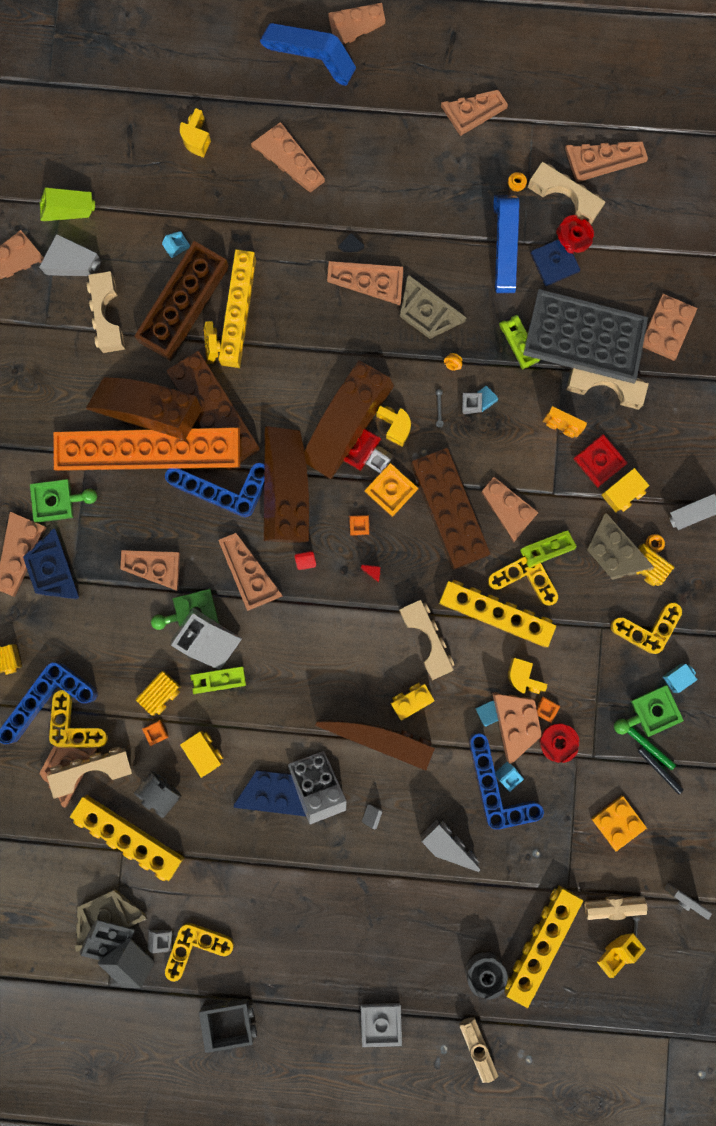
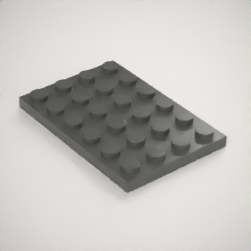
M539 289L523 355L635 384L648 317Z

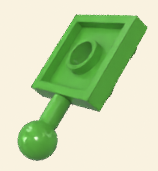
M68 479L30 484L35 523L74 518L72 502L84 501L87 504H92L97 500V493L93 489H86L82 494L71 495L70 481ZM51 496L56 497V504L53 506L47 504V500Z
M210 589L173 598L176 614L165 617L163 615H155L151 619V625L156 630H161L166 624L177 621L180 627L192 608L199 607L204 615L219 624Z
M664 685L631 700L637 716L628 720L618 719L614 723V730L618 734H626L630 727L641 723L646 736L649 737L684 720L668 686ZM656 705L662 709L661 714L657 717L652 713V709Z

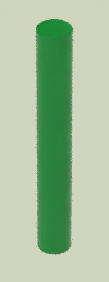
M633 727L629 728L627 733L670 770L675 768L676 764Z

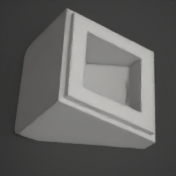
M463 393V414L482 412V393Z
M377 446L366 464L381 474L394 455L381 446Z
M368 804L362 822L374 830L377 829L382 809Z
M149 930L148 951L152 953L172 951V931Z

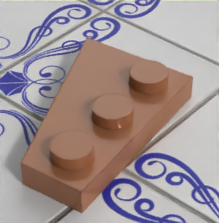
M382 3L328 13L331 33L338 37L343 45L347 42L351 43L358 36L368 34L385 24Z
M499 90L477 94L476 97L459 98L457 101L449 103L448 101L442 102L441 107L459 135L462 136L507 109L508 104Z
M121 550V570L178 591L179 552Z

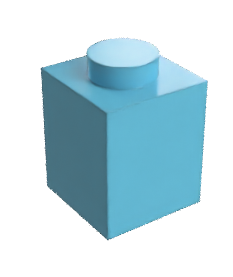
M679 664L662 676L673 693H680L697 680L694 676L696 672L687 664Z

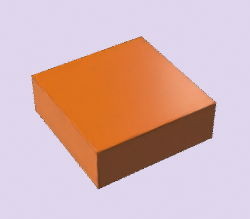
M369 515L350 516V536L369 535Z
M542 697L536 708L539 717L552 723L560 706Z
M161 720L142 729L150 746L169 738Z

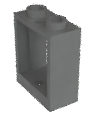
M248 998L202 1006L199 1011L205 1053L253 1045L254 1039L257 1037L256 1024L252 1025L251 1017H254V1009L252 1004L249 1005ZM243 1008L247 1034L215 1040L211 1013Z

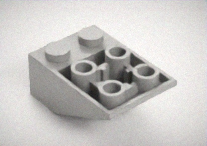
M192 608L172 637L171 646L189 657L221 670L242 638L200 611Z
M324 751L288 764L309 824L346 811V799Z
M436 819L420 835L423 844L435 857L477 872L480 871L478 866L480 862L477 860V857L470 850L468 852L464 850L466 848L464 843L457 836L453 838L450 835L452 831L443 821L439 823Z

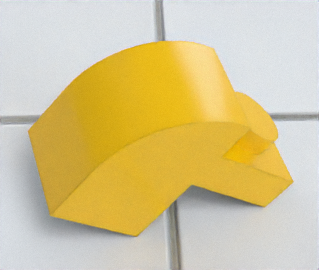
M195 108L193 114H190L187 124L181 122L180 134L185 147L191 153L204 158L211 139L208 132L201 130L205 121L203 111Z
M380 406L376 417L392 424L386 434V439L403 447L411 428L408 414L402 408H400L398 414H395V410L392 408Z
M512 658L508 670V679L511 686L516 691L524 694L526 687H529L528 691L533 693L546 692L548 684L529 679L533 663Z
M625 934L616 938L605 948L606 952L597 963L609 978H614L625 964L635 963L646 949L634 934Z

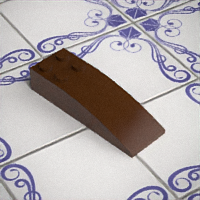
M360 360L356 363L326 409L304 451L308 466L329 479L333 478L344 462V458L350 453V449L354 447L363 430L366 429L379 407L393 389L394 385L390 377Z
M104 377L86 409L186 440L202 407L197 397L191 394L143 381Z
M265 427L264 541L285 543L309 541L308 476L304 447L299 430Z
M318 720L315 724L319 728L425 771L435 749L431 745L432 742L423 737H420L419 740L415 739L412 733L403 729L400 733L378 725L343 720Z

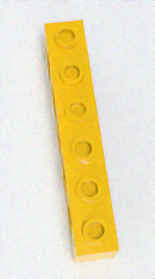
M235 250L219 354L221 366L240 368L256 266L254 252Z
M459 581L447 582L439 604L542 647L549 646L556 629V625L552 624L553 620L546 617L541 619L534 617V612L526 609L522 612L516 609V605L506 602V604L498 602L499 598L489 594L488 597L483 596L481 591L476 588L470 587V590L463 587V583ZM459 593H464L467 596L465 603L458 602L457 595ZM477 600H481L485 604V608L482 611L475 608ZM498 607L502 610L501 618H496L493 615L494 608ZM513 615H517L520 618V623L517 626L511 622ZM531 622H535L538 625L536 633H532L529 630Z
M89 795L82 797L70 816L74 820L73 823L75 825L90 830L89 833L96 838L101 837L109 847L113 849L118 848L123 852V856L130 860L135 859L139 862L140 867L145 870H152L156 873L155 876L162 881H170L185 858ZM91 813L97 815V823H93L90 820ZM107 824L113 825L114 833L107 832ZM124 834L130 837V844L123 842L122 836ZM139 845H144L147 848V854L139 852ZM155 856L163 858V865H158L155 862Z
M560 885L552 891L550 895L551 902L548 907L545 906L542 910V919L539 925L536 924L531 933L533 936L530 942L525 943L522 950L524 954L520 960L515 962L513 967L514 973L511 978L508 977L504 990L508 998L526 1008L529 1007L583 903L581 897ZM558 906H565V910L563 913H556V908ZM555 923V929L547 931L548 924ZM546 941L545 948H537L539 942ZM531 959L537 960V964L534 967L528 966V962ZM527 977V983L519 984L520 978Z

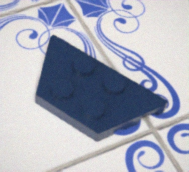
M52 529L43 540H40L32 550L23 556L35 594L79 599L55 529Z
M257 770L234 804V808L306 816L291 774Z

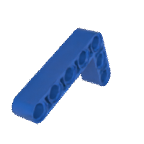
M270 23L260 39L261 44L269 50L322 60L335 81L344 86L348 85L356 70L355 64L339 38L330 33Z
M494 195V213L498 215L495 292L515 293L519 197L515 195Z
M256 463L252 466L239 495L180 469H168L165 473V479L171 486L241 517H249L254 512L264 489V475L256 477L255 472L258 469L265 470V465ZM174 473L179 474V479L176 482L171 481V476ZM196 481L197 486L194 489H188L189 482ZM251 486L257 487V492L253 495L247 493L248 488ZM209 488H213V496L206 497L205 491ZM225 496H231L232 501L229 504L225 505L222 503ZM243 503L249 504V509L246 512L240 511V506Z
M48 664L0 728V742L3 744L17 742L58 686L81 703H91L96 700L98 696L97 689L64 664ZM55 666H57L60 670V673L57 677H55L52 673V670ZM70 678H73L75 680V685L73 688H70L68 686V680ZM43 682H45L48 685V689L45 693L41 690V685ZM85 689H88L91 693L88 700L83 697ZM31 698H34L36 701L34 708H31L29 705ZM19 714H22L24 716V722L22 724L18 722ZM7 730H10L13 734L11 740L6 737Z
M481 733L472 734L469 738V745L487 824L493 829H503L539 821L544 815V810L537 802L529 801L502 807L488 739ZM476 737L483 738L482 746H474L473 741ZM481 756H486L488 759L485 766L478 765V759ZM486 775L492 778L489 785L482 784V779ZM489 795H495L496 801L492 805L486 803ZM536 806L538 813L530 816L529 809ZM517 810L519 817L516 820H511L510 813ZM495 814L499 815L500 821L497 824H492L490 821L491 817Z

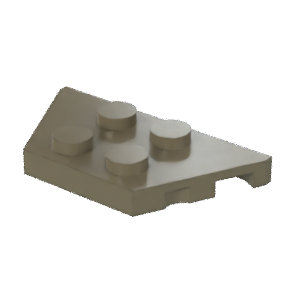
M411 276L407 277L400 317L429 339L466 321L467 318Z
M606 513L587 549L588 552L612 580L621 578L624 575L637 574L636 572L643 570H653L654 566Z
M116 889L78 906L77 944L75 945L76 952L81 950L90 929L97 919L131 927L146 920L148 917Z

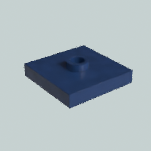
M559 240L537 248L530 253L545 287L580 272L573 253H568Z

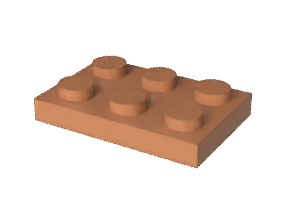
M662 294L646 329L643 348L674 361L698 308Z

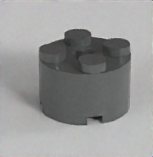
M151 772L134 792L142 800L141 804L149 810L151 808L155 809V813L161 818L168 814L182 796L174 786L171 787L167 780L156 772Z
M481 952L474 955L466 964V979L471 991L476 996L490 1000L497 998L504 992L508 976L502 961L491 952ZM487 973L489 977L486 978L483 974Z

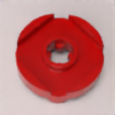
M576 215L567 216L556 229L559 241L565 247V250L571 254L586 251L592 245V238L594 237V230L591 224L584 218L583 220L577 218L578 216Z
M561 723L548 726L539 739L540 748L544 756L557 763H565L572 760L579 750L578 734L572 727ZM557 738L560 740L564 739L563 748L555 747V740Z

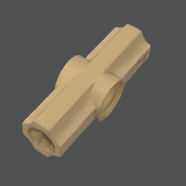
M609 896L604 900L585 901L584 905L588 920L602 918L621 920L625 919L626 916L647 915L648 911L644 896L626 898L622 896Z
M475 1017L464 1019L459 1023V1026L482 1083L492 1082L498 1077V1073ZM476 1047H483L481 1053L474 1052Z

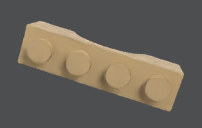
M544 162L536 170L528 185L530 190L542 197L555 192L567 195L574 203L577 218L581 220L584 218L590 224L593 223L605 204L601 196L591 193L584 185L575 183L568 175L561 174L552 165L545 164Z
M111 271L88 275L87 289L92 297V300H89L91 311H94L95 317L92 318L93 328L97 331V336H95L96 347H99L103 353L125 350L123 331L119 326L109 323L105 316L108 303L117 296L115 277Z
M572 368L566 390L584 395L591 387L605 385L617 393L620 405L639 410L644 404L648 383H644L642 379L637 378L635 384Z
M419 600L400 609L399 611L406 627L422 630L430 640V654L423 662L430 679L434 680L454 671L452 666L455 664L451 656H447L444 651L447 648L442 637L438 638L436 634L438 627L434 620L430 621L428 613H430L426 602L422 604V601Z
M115 747L110 749L109 753L103 755L96 753L89 756L90 759L84 761L77 759L71 761L68 766L62 767V765H57L50 768V771L47 772V778L53 798L73 793L78 778L88 771L98 770L105 772L112 780L132 774L125 748Z

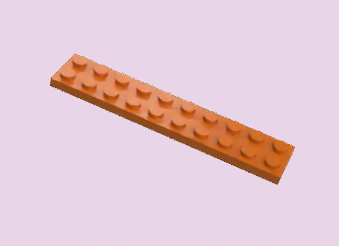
M240 428L191 429L186 440L154 430L53 432L54 470L240 467Z

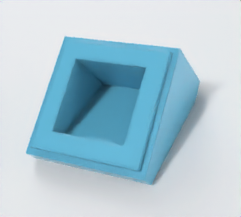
M181 231L166 235L162 242L171 258L190 248V244Z
M487 386L477 392L482 393V412L499 399Z
M494 701L475 708L484 727L498 721Z
M508 762L495 772L497 779L509 792L524 780Z

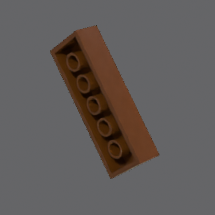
M193 241L134 336L136 340L143 346L171 361L228 270L227 260Z
M199 351L166 370L178 391L197 397L202 407L197 421L202 429L240 428V463L260 451L259 446Z
M448 447L412 461V470L452 570L488 557L490 551Z

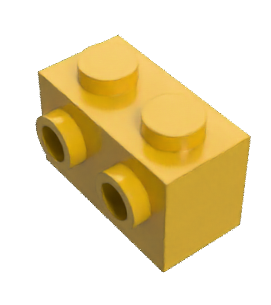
M634 468L601 496L615 512L619 510L624 512L632 505L630 501L635 497L638 500L647 493L645 489L649 485Z
M417 683L409 688L410 692L407 694L400 693L392 698L394 701L391 702V705L401 721L434 702L425 684L420 685V683Z
M203 731L198 732L180 744L201 778L223 764L221 752L213 748L211 744L213 742L212 738L207 732L204 733Z

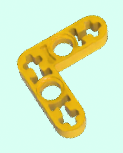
M526 557L496 571L488 578L489 587L493 590H499L527 576L542 604L550 606L558 600V594L541 563L533 566L534 568H525L524 571L526 573H523L521 566L526 564ZM511 567H516L519 571L518 576L515 578L510 577L508 573ZM504 571L505 577L509 582H506V579L499 582L500 586L497 584L493 585V577H502L503 574L501 572ZM536 575L544 577L545 582L543 585L539 586L535 583L534 578ZM548 585L549 588H547L546 591L548 594H553L554 597L551 598L552 602H550L549 600L545 601L544 597H546V593L544 591L540 593L539 589H542Z
M676 603L665 605L650 632L625 618L614 619L611 622V630L616 635L648 653L657 654L664 649L682 615V609ZM674 607L676 615H671L669 619L673 622L671 623L668 620H664L663 617L668 618L670 615L668 608L671 609ZM623 622L622 626L630 629L627 636L625 635L627 631L623 629L617 630L618 626H616V623ZM661 623H665L668 626V631L665 634L660 633L658 630ZM635 630L642 633L640 641H635L632 637ZM646 638L650 642L657 641L656 645L658 646V649L654 648L652 650V645H650L649 643H645L644 645L642 644L645 642Z
M64 690L57 691L52 699L49 733L51 744L58 748L103 747L108 741V735L102 729L70 728L72 697ZM62 695L67 699L63 701L62 706L66 711L61 709V703L58 701V699L62 698ZM59 714H65L66 720L62 724L56 723V717ZM55 727L65 728V730H60V734L64 738L59 743L55 740V737L59 736V730L55 729ZM77 733L84 735V739L80 743L74 742V736ZM88 733L90 737H97L99 733L103 739H99V743H97L95 739L88 738Z
M185 923L178 932L165 969L166 978L170 981H178L181 978L193 946L220 956H228L234 948V941L229 936L193 923ZM187 928L191 929L190 933L193 935L188 937L187 942H179V939L183 941L185 938V932L183 931H186ZM204 934H208L212 938V942L208 945L203 944L201 941V936ZM216 938H219L217 943L223 944L226 941L228 942L227 946L230 948L223 951L221 945L217 944L215 948L212 946ZM184 947L187 952L186 956L179 957L176 954V949ZM177 961L180 962L177 967V971L180 973H176L174 976L170 969H173Z

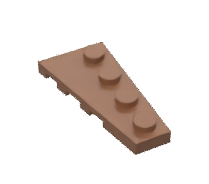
M281 122L251 143L252 148L261 152L266 159L271 160L279 169L288 173L293 180L310 193L325 182V178Z
M622 142L615 145L601 143L594 146L582 144L581 146L574 147L573 145H566L565 147L576 183L638 165L648 160L643 142Z
M329 261L327 282L401 305L403 267Z
M12 512L9 514L0 561V591L15 597L27 572L23 556L32 550L42 539L47 527Z

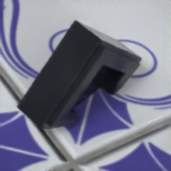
M352 233L338 246L339 250L346 253L359 252L365 248V245Z

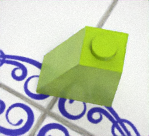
M45 188L40 200L41 221L89 218L91 212L95 210V200L92 199L91 192Z

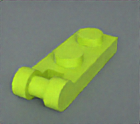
M518 315L512 316L511 320H504L499 323L522 370L540 361V359L523 355L527 332ZM516 327L517 330L511 332L510 328Z
M567 530L522 548L520 552L526 557V563L531 568L541 562L572 551L577 546ZM536 551L538 556L534 557L532 552Z
M244 667L190 675L191 681L194 684V688H192L193 694L247 686ZM201 679H206L207 686H201Z

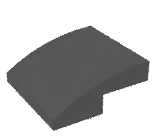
M97 919L90 929L79 953L84 957L101 960L127 939L132 938L135 930Z

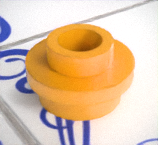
M519 172L511 174L508 179V185L513 191H521L527 184L525 175ZM519 179L521 182L516 183L514 180Z
M450 353L444 359L446 367L450 370H459L463 365L462 358L455 353Z
M652 534L647 537L645 545L658 553L664 549L665 541L662 536ZM653 540L657 542V547L652 546Z

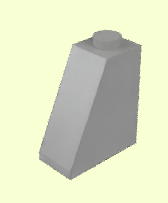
M56 234L39 268L46 275L88 276L99 270L101 259L97 253Z
M716 494L670 512L672 516L669 519L672 526L680 530L716 515Z

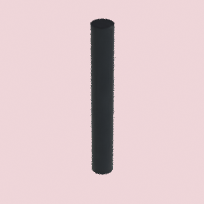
M643 746L637 750L677 794L683 792L684 789Z

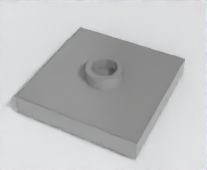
M666 884L664 890L680 901L678 903L687 911L691 908L709 920L712 915L709 910L671 884Z
M401 1003L361 1004L362 1047L402 1046Z

